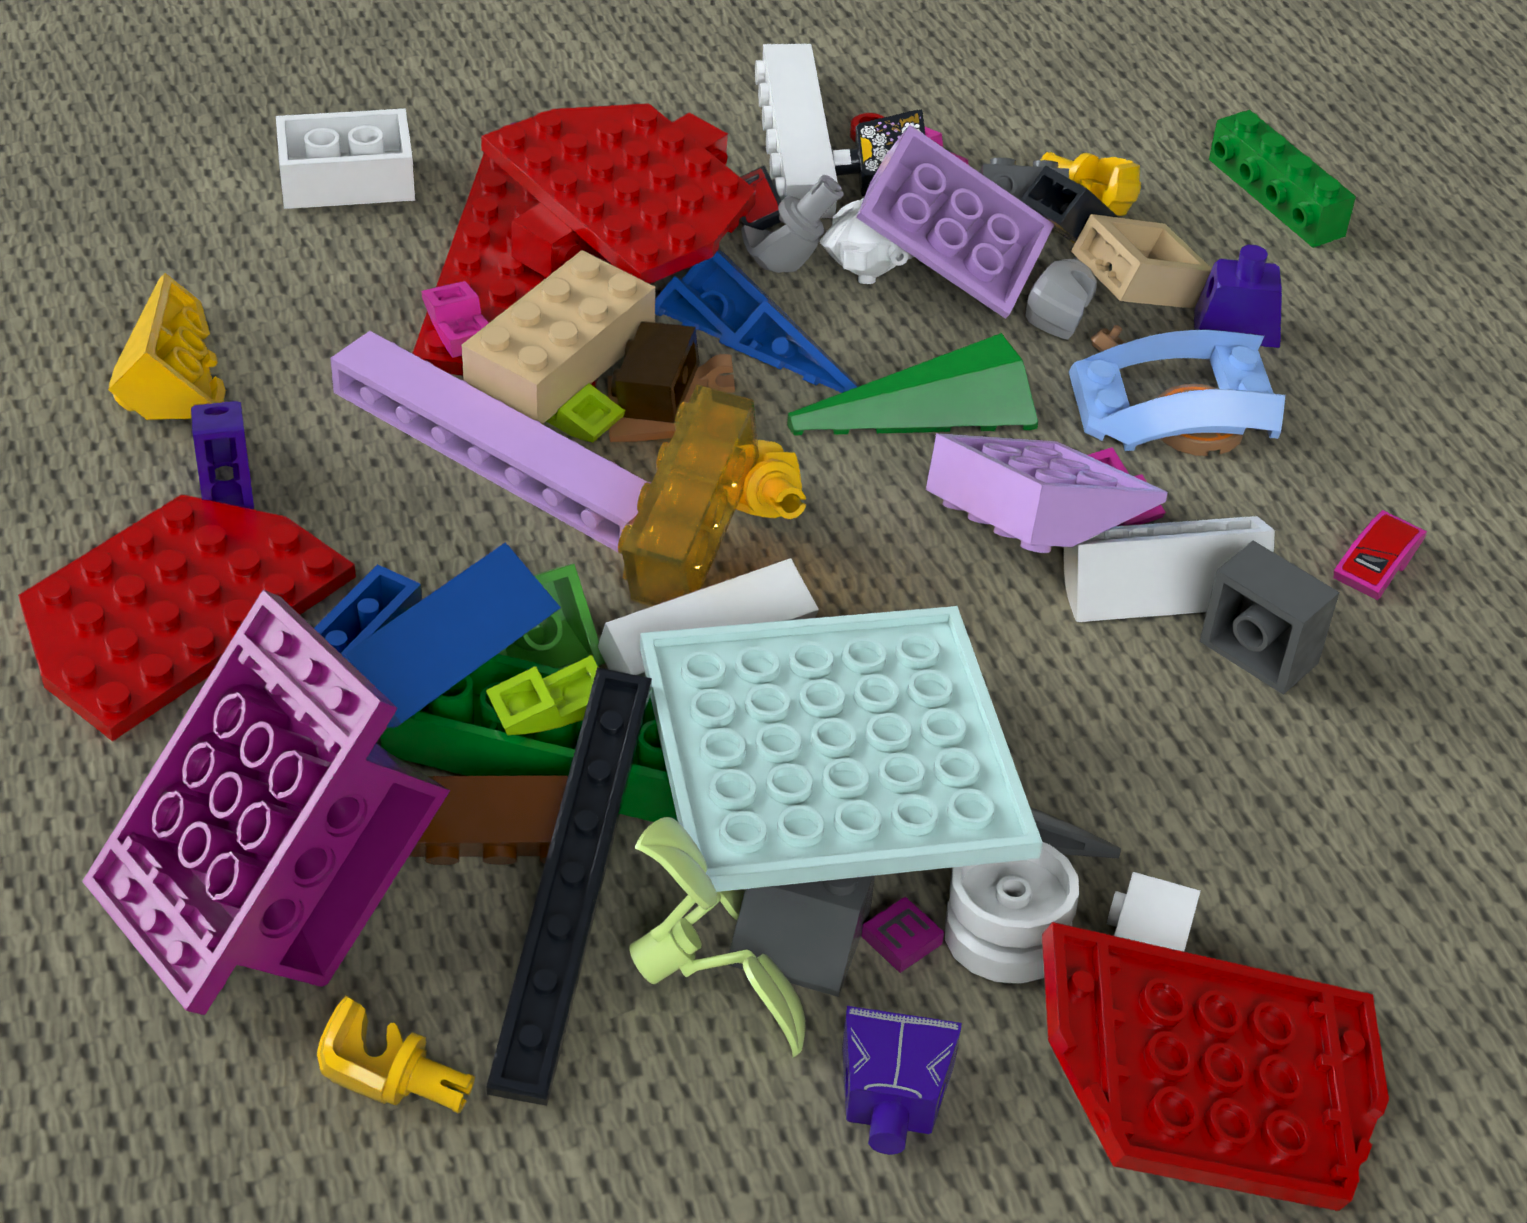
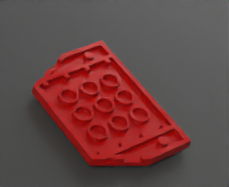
M649 103L551 109L481 136V150L613 266L649 284L712 258L719 250V242L727 232L732 233L739 225V219L746 216L755 205L756 189Z
M181 494L22 592L18 597L44 688L113 742L210 676L262 590L280 596L301 615L356 578L354 563L286 516L211 500H202V498Z
M1055 922L1048 926L1042 933L1048 1042L1113 1167L1340 1211L1352 1201L1360 1180L1359 1168L1367 1161L1373 1145L1369 1142L1377 1120L1384 1115L1389 1102L1373 994Z

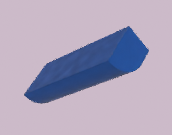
M505 542L344 653L343 657L398 708L387 725L388 728H395L557 612L561 607Z

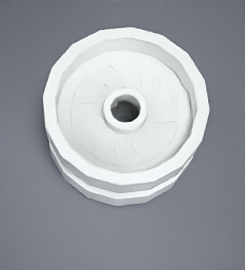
M1044 842L1042 843L1040 858L952 867L950 899L947 903L945 918V942L953 957L971 973L994 982L1021 984L1044 978L1042 933L1052 922L1072 926L1079 898L1078 874L1067 857L1050 844Z

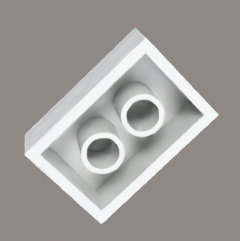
M406 108L276 116L284 209L415 201L413 158Z

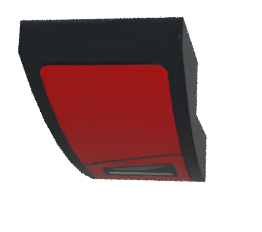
M765 165L740 176L756 189L755 205L746 216L741 217L744 225L763 231L782 222L779 220L780 213L778 209L781 199Z

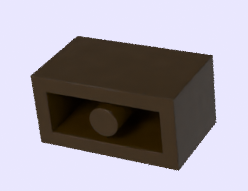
M641 322L634 339L628 340L625 348L624 362L620 369L614 370L611 381L612 396L618 398L619 406L625 410L624 418L669 423L676 422L700 364L696 327Z

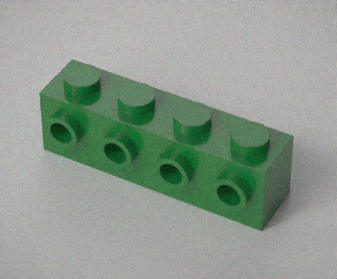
M1251 110L1238 112L1237 114L1217 120L1209 160L1312 248L1346 237L1356 199L1353 193Z

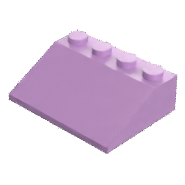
M911 125L907 127L884 157L870 182L856 217L1005 319L1010 315L1054 227V223Z
M936 433L926 486L927 491L943 499V506L967 511L969 520L982 524H991L994 526V533L1004 537L1017 538L1021 540L1020 546L1022 548L1039 553L1051 552L1052 546L1073 547L1166 502L1168 494L1167 491L1057 441Z

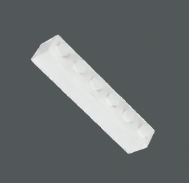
M763 44L762 60L755 61V83L759 85L758 98L759 107L762 108L763 131H766V152L770 154V177L774 179V186L781 201L787 196L796 197L801 200L819 181L822 175H828L838 183L812 45ZM837 201L821 218H833V215H836Z

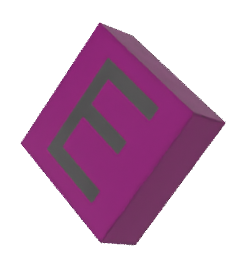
M903 897L864 923L861 937L901 973L941 946L944 931L907 897Z

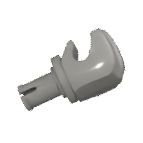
M822 175L819 181L801 200L792 196L785 197L780 202L778 209L780 213L779 220L786 225L774 232L766 229L762 231L744 225L741 228L743 241L747 251L757 264L765 270L777 273L797 271L817 248L820 237L824 233V227L820 218L843 196L844 193L841 191V186L830 176Z
M1076 256L1074 259L1053 261L1039 276L1030 291L1025 313L1028 322L1049 334L1068 340L1079 325L1085 307L1089 305L1095 296L1097 288L1095 275Z

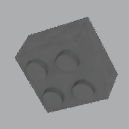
M1253 540L1217 570L1200 642L1284 695L1319 664L1340 592Z

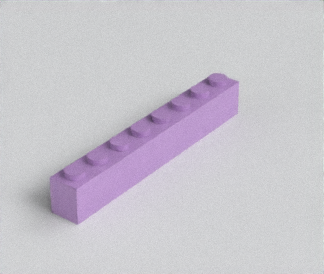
M369 331L330 358L335 394L623 556H630L664 527L665 491L619 467L614 462L608 461L584 448L577 442L551 430L540 422L516 411L502 401L496 400L472 387L467 382L437 368L430 362L404 350L395 343Z

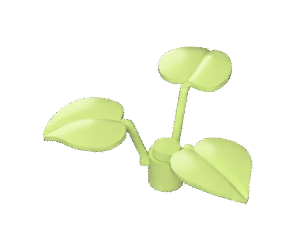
M664 817L658 819L644 830L635 845V849L642 851L659 862L688 895L660 925L630 944L629 949L634 964L643 977L652 984H657L678 969L681 970L685 977H688L699 970L734 963L743 964V969L751 985L784 1032L791 1046L792 1056H797L802 1051L805 1036L803 1007L791 983L767 955L762 954L756 958L750 950H742L695 960V952L701 948V941L692 925L716 906L719 901L735 920H738L745 889L716 892L710 877L706 874L707 865L704 856L688 832L673 818ZM695 903L698 904L694 910L682 918Z

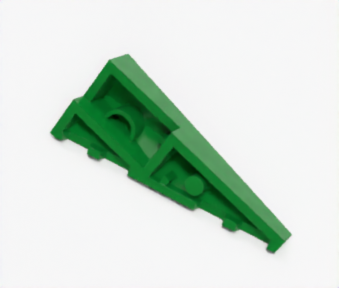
M1002 333L788 413L787 426L793 435H802L804 430L833 429L834 434H848L850 429L876 428L878 434L950 432L951 427L980 426L981 431H995L997 426L1022 425L1023 430H1033L1038 427V418L1024 362Z

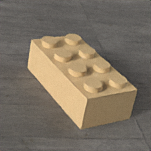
M581 250L462 344L464 381L543 424L588 383L591 384L625 355L626 344L629 339H634L642 321L655 323V286Z

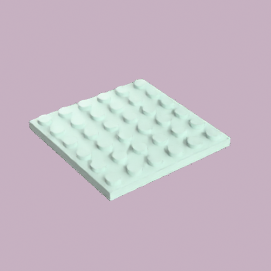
M958 606L641 633L640 651L646 677L652 678L650 696L677 819L704 856L707 865L706 874L710 877L716 892L1040 858L1043 842Z

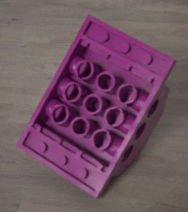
M262 590L82 881L186 1011L201 1015L207 1013L236 965L320 987L327 985L450 792L444 786L387 752L377 743L398 708L280 596L266 590Z

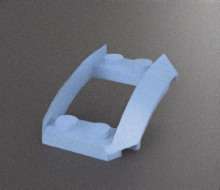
M1184 330L1136 339L1074 362L1069 371L1084 432L1103 441L1105 435L1117 439L1123 443L1125 451H1134L1137 445L1170 436L1193 433L1243 435L1246 428L1267 430L1269 438L1278 439L1282 430L1286 395L1274 394L1258 351L1264 336L1227 331ZM1198 358L1210 360L1219 389L1172 394L1130 407L1119 369L1161 359Z

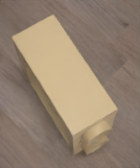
M1091 214L1071 250L1082 263L1091 269L1092 273L1119 301L1193 308L1196 306L1212 270L1166 224ZM1110 264H1112V270H1111V271H1109V266H1110Z

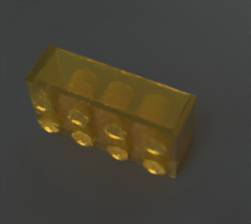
M696 385L689 402L683 401L680 404L675 418L674 427L676 431L670 442L665 441L661 445L656 460L657 472L652 483L646 482L643 485L637 502L638 514L633 525H625L619 538L618 553L623 556V578L628 581L631 601L655 606L701 590L742 497L745 478L750 470L755 467L759 458L754 400Z

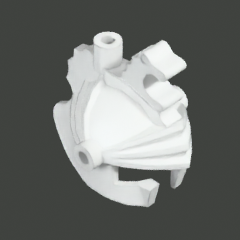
M862 198L845 205L836 215H833L832 226L819 242L827 253L843 266V269L858 275L859 283L873 284L876 282V277L888 272L896 265L901 266L905 264L908 259H912L914 256L856 218L864 199Z

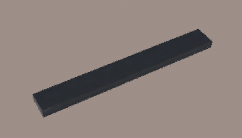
M597 667L486 1086L487 1095L547 1106L652 688V678Z

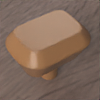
M1114 325L1111 331L1106 328L1101 329L1091 337L1093 347L1102 352L1125 343L1118 337L1122 328Z

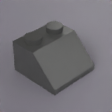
M875 876L745 889L729 953L750 950L756 958L765 954L777 965L790 983L839 997L862 934L863 924L866 923L871 910ZM741 963L729 964V966L743 969V964Z

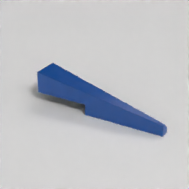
M720 250L712 258L693 265L682 279L674 276L655 298L656 315L662 316L664 314L682 322L683 326L696 327V330H701L719 338V343L780 370L783 367L804 376L803 380L814 385L821 383L841 393L859 387L832 358Z

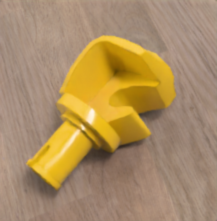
M1046 152L1040 159L1058 162V168H1068L1069 179L1091 191L1117 216L1126 215L1140 194V165L1130 160L1117 157L1099 159L1097 156L1087 152L1080 154L1074 161L1057 156L1052 152Z
M744 440L727 446L723 468V492L726 502L730 506L747 514L766 518L782 516L785 519H793L802 514L806 504L800 500H806V496L802 492L799 463L795 452H784L782 446L778 443L765 440Z
M345 996L330 1017L318 1045L317 1060L323 1076L335 1084L383 1104L388 1102L392 1105H398L404 1096H408L412 1092L448 1107L453 1112L460 1113L467 1102L463 1099L464 1094L470 1096L475 1076L464 1074L426 1058V1037L412 1032L404 1041L400 1029L395 1023H390L387 1026V1047L385 1052L377 1057L369 1056L366 1046L368 1027L366 1009L349 996Z

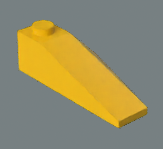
M164 273L159 278L113 369L108 391L113 394L114 399L120 406L128 411H136L146 420L192 419L191 407L224 402L226 391L223 380L216 376L212 379L209 367H215L218 361L216 354L209 349L207 350L205 343L202 341L210 335L202 303L168 274Z

